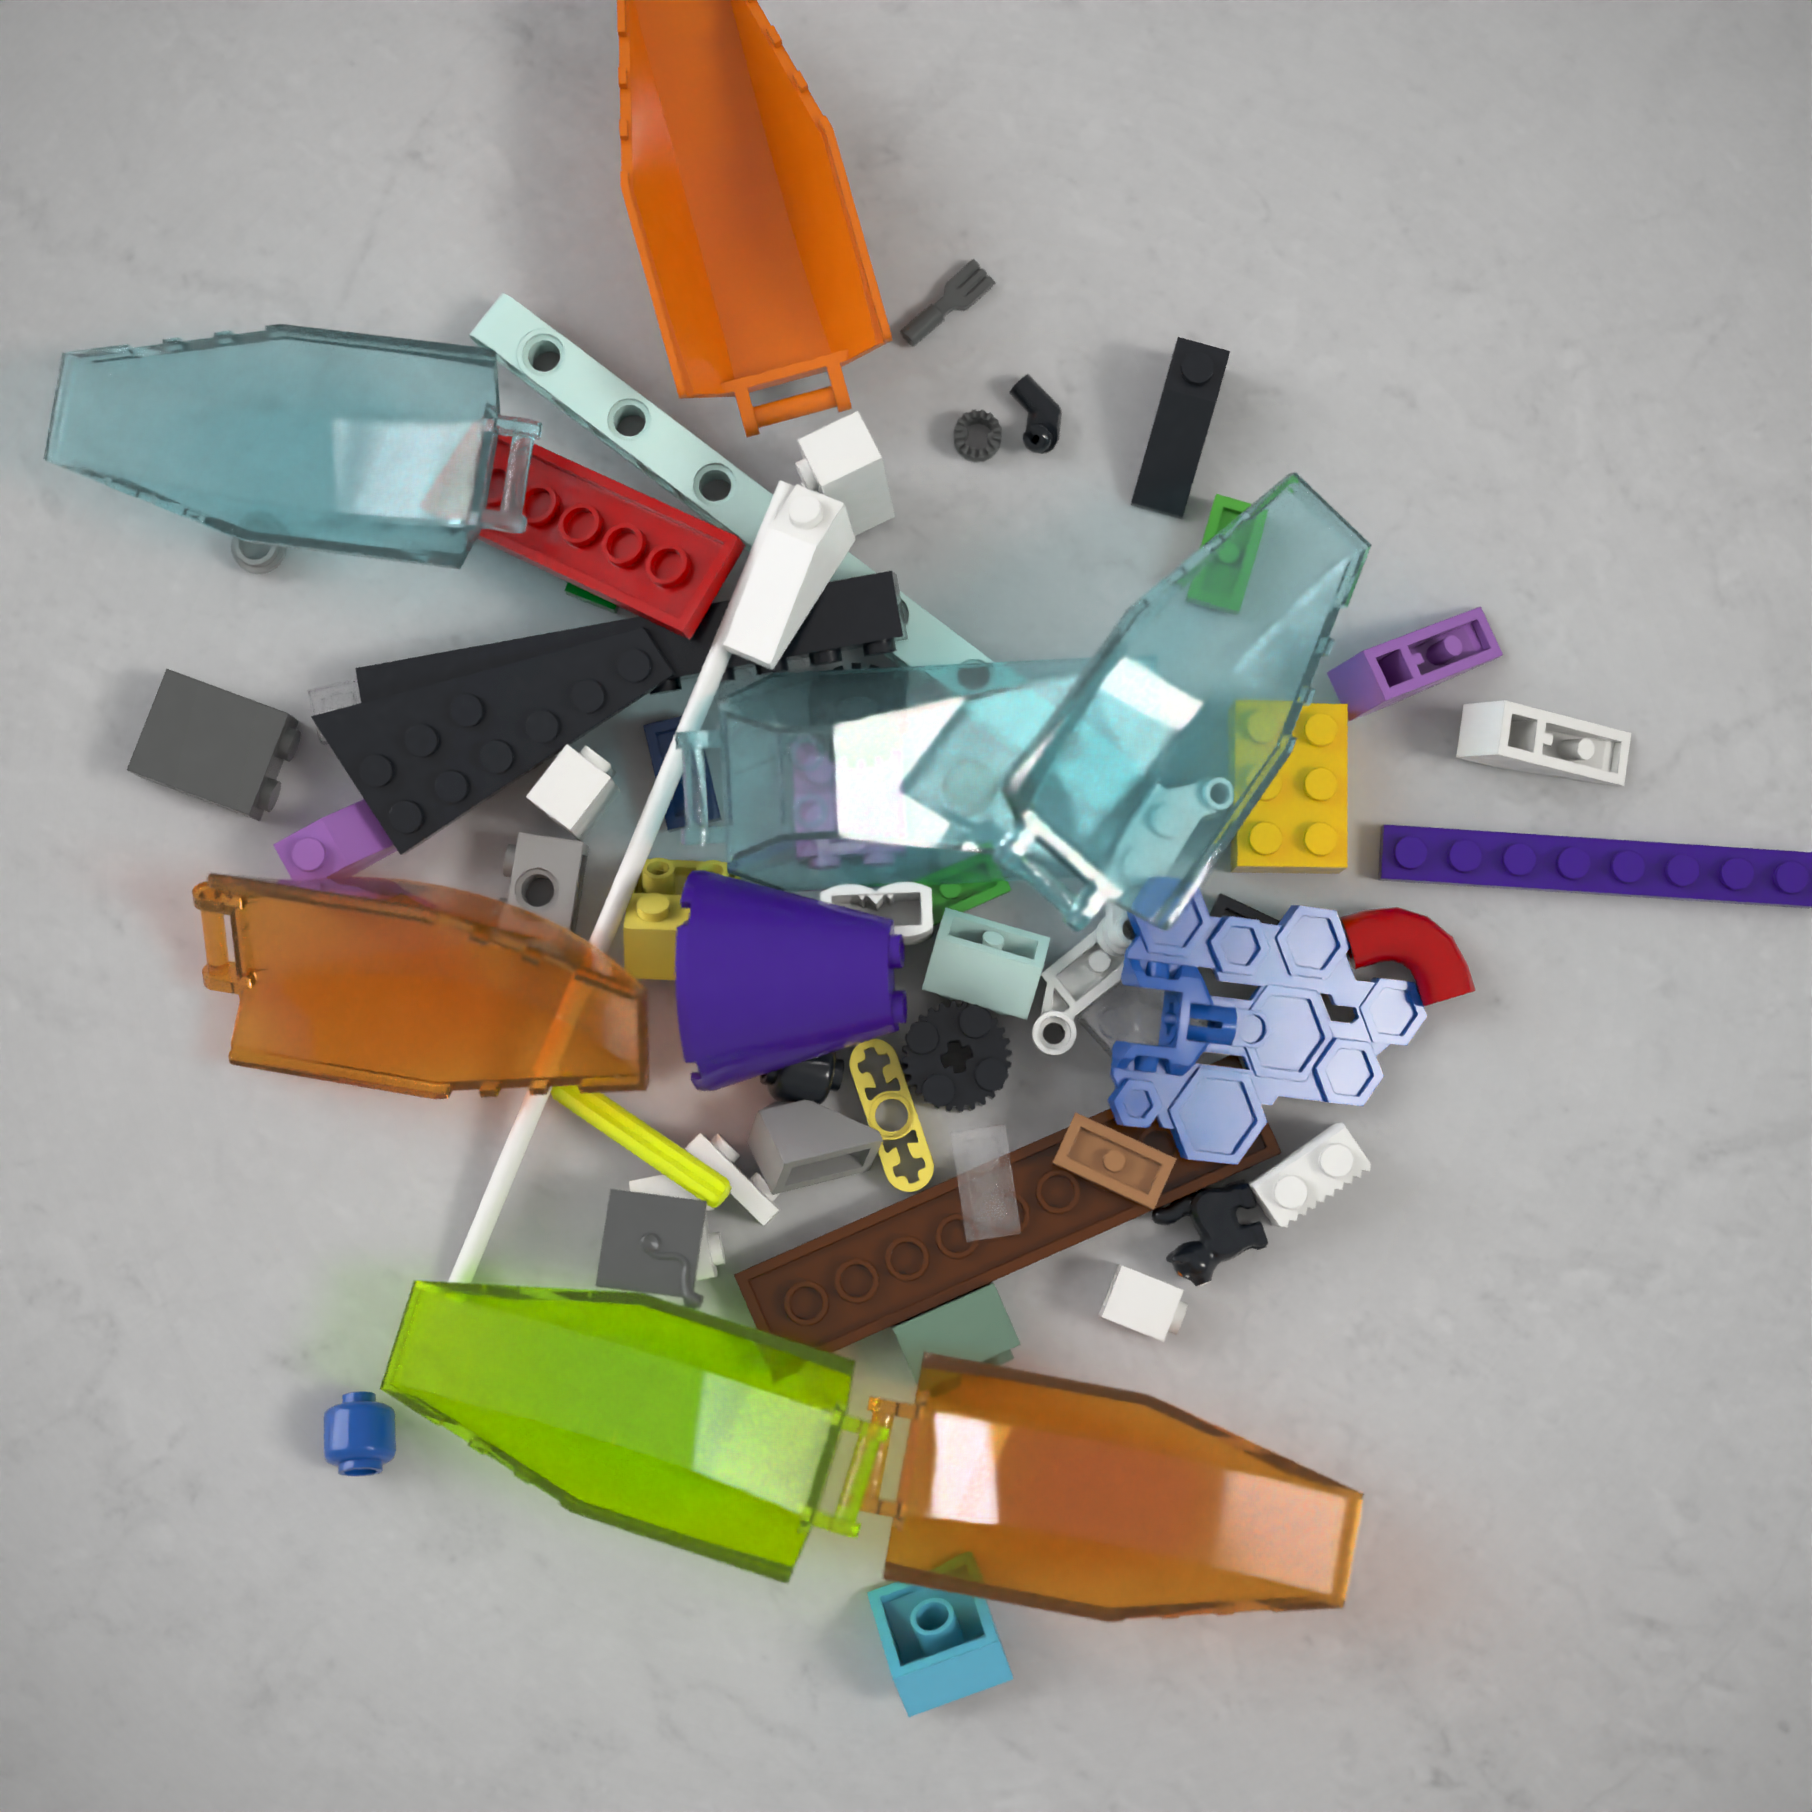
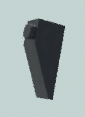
M1181 337L1177 338L1131 501L1132 506L1179 519L1183 518L1230 351Z

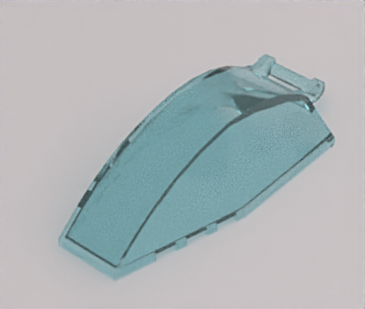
M275 324L265 326L266 330L235 334L230 330L214 332V337L184 341L180 337L162 339L163 344L133 348L129 344L62 353L43 459L58 467L245 542L460 570L482 528L510 533H525L527 517L522 515L534 440L541 439L543 424L528 418L500 415L497 353L492 349ZM498 435L512 437L500 511L486 509Z
M1296 472L1286 475L1126 610L1000 787L1016 820V824L996 848L992 861L1004 871L1011 868L1064 914L1063 922L1074 932L1082 930L1090 923L1105 900L1163 931L1170 929L1292 753L1297 738L1292 736L1302 706H1309L1316 691L1315 688L1311 687L1312 680L1321 657H1327L1331 652L1335 640L1329 636L1340 609L1348 608L1372 545ZM1033 840L1039 843L1085 884V887L1078 896L1026 852Z

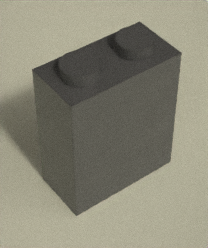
M166 668L127 771L141 778L260 821L263 812H270L279 797L281 782L276 779L283 761H291L298 748L301 732L296 730L299 721L284 711Z

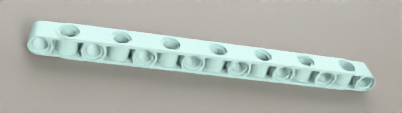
M502 293L472 330L469 337L493 359L710 524L738 536L746 546L744 549L750 553L773 494L519 302ZM548 351L560 355V361L553 370L542 372L533 368L536 357L541 353ZM636 415L645 420L643 430L637 435L624 436L618 432L620 421L627 416ZM721 479L728 482L731 486L728 496L720 501L706 499L702 495V490L709 481ZM848 552L829 582L876 574V572ZM900 591L908 639L896 641L897 651L883 655L1097 816L1106 819L1139 777L1137 772L1072 720ZM970 672L979 673L987 680L989 688L982 696L968 697L959 689L958 682L960 678ZM1055 737L1067 739L1073 745L1074 757L1065 763L1053 762L1045 753V744Z

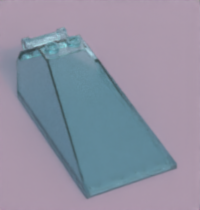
M1156 654L772 673L719 699L720 730L675 732L676 749H682L686 827L680 828L681 845L726 843L727 869L729 874L785 892L824 891L833 886L843 884L881 888L897 882L940 885L1096 877L1153 791L1160 787L1162 788ZM721 747L725 825L708 826L704 748Z

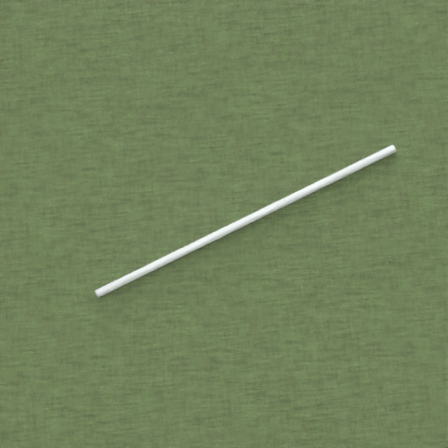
M780 480L443 1292V1295L450 1300L463 1303L732 655L731 652L725 650L723 644L767 530L795 488V486Z

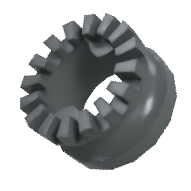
M982 409L981 411L971 410L969 413H964L957 420L954 428V446L958 454L965 460L974 463L985 462L991 459L998 452L1001 444L1002 430L998 419L994 418L993 414L987 413ZM972 424H982L990 429L987 435L989 446L976 450V448L972 449L969 445H966L965 441L968 439L967 427Z

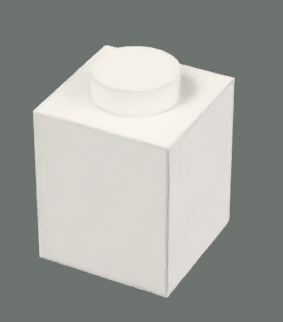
M1118 1264L1099 1316L1164 1342L1168 1331L1177 1334L1188 1303L1180 1301L1183 1289Z

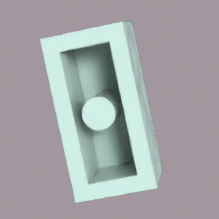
M945 907L922 990L939 994L941 997L949 1000H960L976 1004L1001 1015H1012L1027 1020L1051 938Z

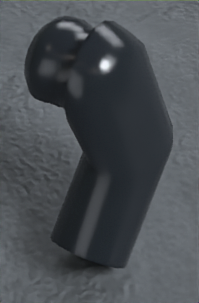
M1027 374L1013 386L1009 393L1028 412L1026 432L1023 433L1024 445L1031 452L1048 453L1059 441L1061 408Z

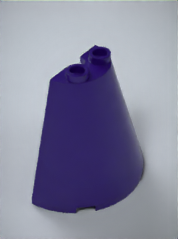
M695 870L688 875L682 891L680 904L681 908H690L689 919L682 923V926H677L676 1002L685 1063L697 1064L699 1072H691V1081L698 1091H715L898 1031L899 1024L907 1022L906 991L896 990L894 984V968L904 967V939L902 934H894L893 919L705 870Z

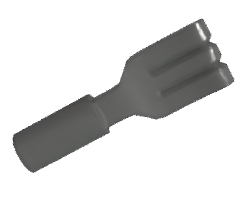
M972 259L946 283L944 296L934 305L930 304L900 330L902 337L909 345L914 347L941 324L948 313L953 310L964 311L969 309L996 282L990 276H987V272L980 268L975 259Z

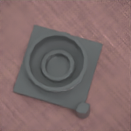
M610 1189L595 1286L683 1298L687 1309H700L704 1296L694 1292L707 1201Z

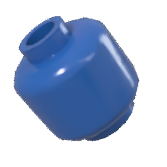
M346 1393L342 1395L341 1404L327 1409L324 1413V1457L329 1464L338 1467V1474L355 1477L379 1474L383 1471V1465L395 1457V1412L389 1405L376 1402L375 1393Z

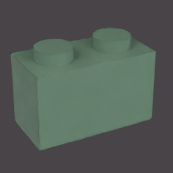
M993 1282L892 1326L919 1390L930 1385L934 1394L964 1381L960 1371L978 1363H981L984 1371H988L1014 1359L1011 1349L1021 1345Z

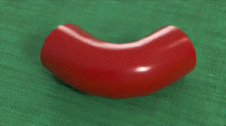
M1399 907L1368 909L1339 917L1350 945L1347 956L1353 969L1356 970L1386 961L1403 964L1411 971L1416 981L1423 1006L1476 991L1468 964L1453 936L1428 916Z

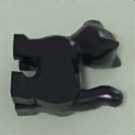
M1245 1180L1229 1183L1223 1188H1203L1173 1201L1166 1208L1159 1207L1152 1211V1219L1159 1225L1168 1226L1185 1216H1190L1200 1236V1240L1181 1244L1168 1254L1166 1261L1173 1264L1178 1276L1190 1280L1195 1286H1203L1211 1282L1213 1272L1219 1263L1231 1260L1248 1249L1260 1250L1268 1245L1261 1221L1240 1225L1238 1222L1236 1211L1239 1207H1243L1246 1210L1256 1208L1251 1188L1248 1183H1245Z

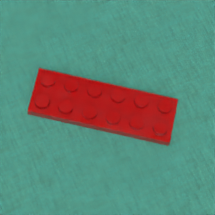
M481 419L477 421L424 508L432 518L689 640L746 547L736 535Z

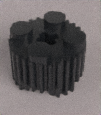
M951 1001L950 1007L947 1008L943 1003L939 1004L937 1011L929 1008L927 1017L920 1015L918 1016V1021L914 1024L912 1023L908 1034L905 1036L907 1045L902 1046V1052L907 1054L906 1057L902 1058V1065L908 1066V1068L903 1070L904 1076L911 1077L908 1081L909 1087L916 1086L915 1095L917 1097L923 1095L924 1103H931L937 1110L945 1106L946 1112L950 1113L952 1108H956L958 1113H962L964 1107H967L969 1111H973L976 1103L981 1107L986 1104V1097L992 1100L996 1096L994 1091H1000L1003 1088V1084L1009 1076L1008 1069L1012 1065L1011 1062L1007 1061V1058L1012 1055V1050L1006 1049L1010 1039L1003 1038L1002 1036L1006 1031L1005 1028H997L996 1025L999 1020L997 1018L992 1019L988 1010L976 1004L968 1006L967 1002L963 1001L961 1007H957L955 1001ZM960 1043L961 1049L968 1047L972 1054V1058L965 1061V1071L954 1073L952 1065L945 1068L941 1062V1057L948 1054V1044Z

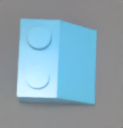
M971 1555L867 1592L891 1676L908 1717L1014 1679Z

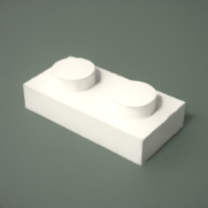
M699 1133L685 1148L690 1154L726 1177L731 1186L730 1194L763 1226L767 1225L779 1213L781 1209L773 1201L780 1194L772 1195L764 1177L757 1171L750 1178L734 1164L741 1155L721 1135L717 1133L710 1140L704 1133Z

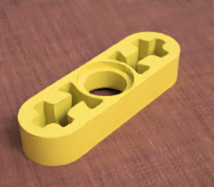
M871 1039L859 1043L851 1053L849 1066L869 1127L878 1130L883 1140L901 1139L914 1130L918 1142L907 1143L913 1159L922 1157L925 1162V1168L918 1171L919 1180L917 1182L909 1183L905 1176L896 1177L893 1167L901 1163L897 1147L887 1153L882 1141L878 1154L886 1177L898 1190L904 1192L920 1190L931 1180L934 1163L898 1056L894 1048L883 1040ZM875 1048L878 1056L887 1054L890 1059V1064L883 1067L886 1084L897 1079L901 1089L900 1091H885L875 1096L872 1100H868L865 1089H874L876 1085L870 1072L861 1073L858 1064L866 1060L864 1051ZM889 1099L898 1100L903 1103L908 1112L906 1124L900 1130L894 1132L883 1130L877 1124L875 1118L877 1107L883 1101Z

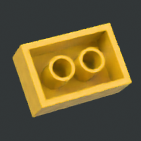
M1238 702L1231 712V783L1237 790V804L1231 810V873H1341L1348 868V704Z

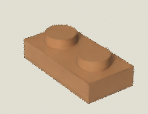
M1075 1112L1052 1164L1154 1210L1176 1162V1158Z

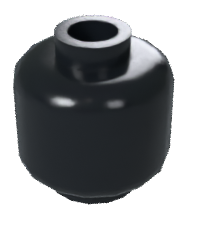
M834 1051L761 1075L760 1082L768 1086L770 1095L777 1101L792 1103L810 1100L822 1104L830 1091L837 1092L840 1089L844 1075L843 1059H837L836 1052Z

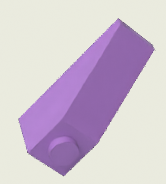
M1480 606L1363 650L1328 671L1327 675L1340 703L1348 704V720L1350 722L1501 657L1503 653Z
M364 799L322 817L273 844L298 892L309 898L315 897L398 851Z

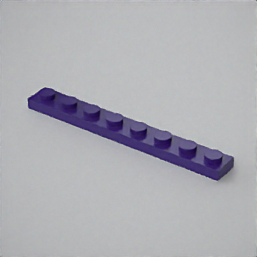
M1385 824L1381 826L1379 881L1812 908V852Z

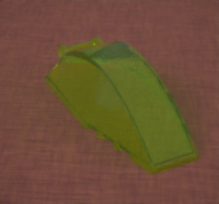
M414 1280L380 1386L381 1390L437 1426L442 1425L468 1442V1446L482 1455L490 1456L513 1471V1475L523 1482L533 1484L559 1501V1505L571 1513L782 1583H789L814 1526L843 1536L858 1538L862 1524L856 1520L880 1441L887 1442L891 1429L883 1424L848 1414L856 1360L652 1295L637 1292ZM843 1430L858 1434V1439L835 1514L821 1510L820 1505Z

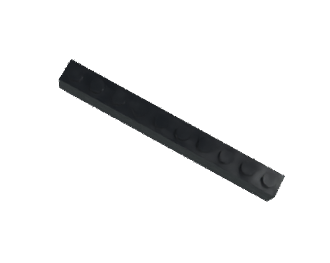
M893 571L828 582L773 670L732 653L720 683L734 681V671L755 667L756 675L763 676L789 671L788 661L809 657L810 666H819L843 661L841 651L863 648L864 657L897 651L895 642L908 639L897 574ZM730 600L712 603L690 640L639 616L355 668L361 703L643 627L649 630L677 674L649 694L657 695L682 690L681 680L699 676Z

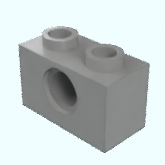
M518 832L517 844H508L503 874L506 877H511L508 899H499L495 916V930L502 931L501 940L509 945L572 954L589 847L584 842ZM541 878L551 880L554 894L550 902L541 907L531 906L526 897L529 885Z

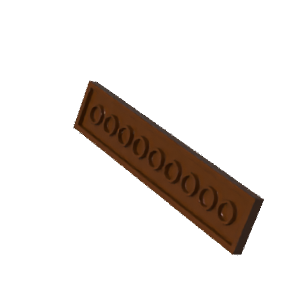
M1230 1055L1209 1064L1243 1069L1236 1055ZM1111 1108L1089 1117L1091 1120L1176 1158V1162L1154 1210L1282 1153L1268 1122L1239 1164L1235 1165L1181 1158L1170 1129L1159 1127L1156 1118L1149 1128L1117 1124ZM1067 1127L736 1273L734 1277L778 1377L1153 1210L1052 1164L1068 1130Z

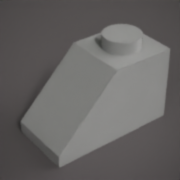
M801 1100L788 1104L785 1102H775L762 1110H758L747 1139V1144L772 1195L870 1171L883 1139L878 1130L811 1100Z

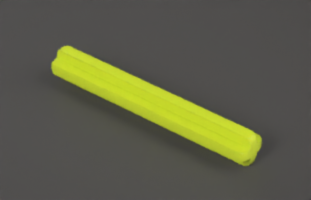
M564 1070L557 1075L550 1092L552 1098L698 1199L707 1201V1205L710 1207H719L728 1197L731 1186L726 1177L572 1072Z

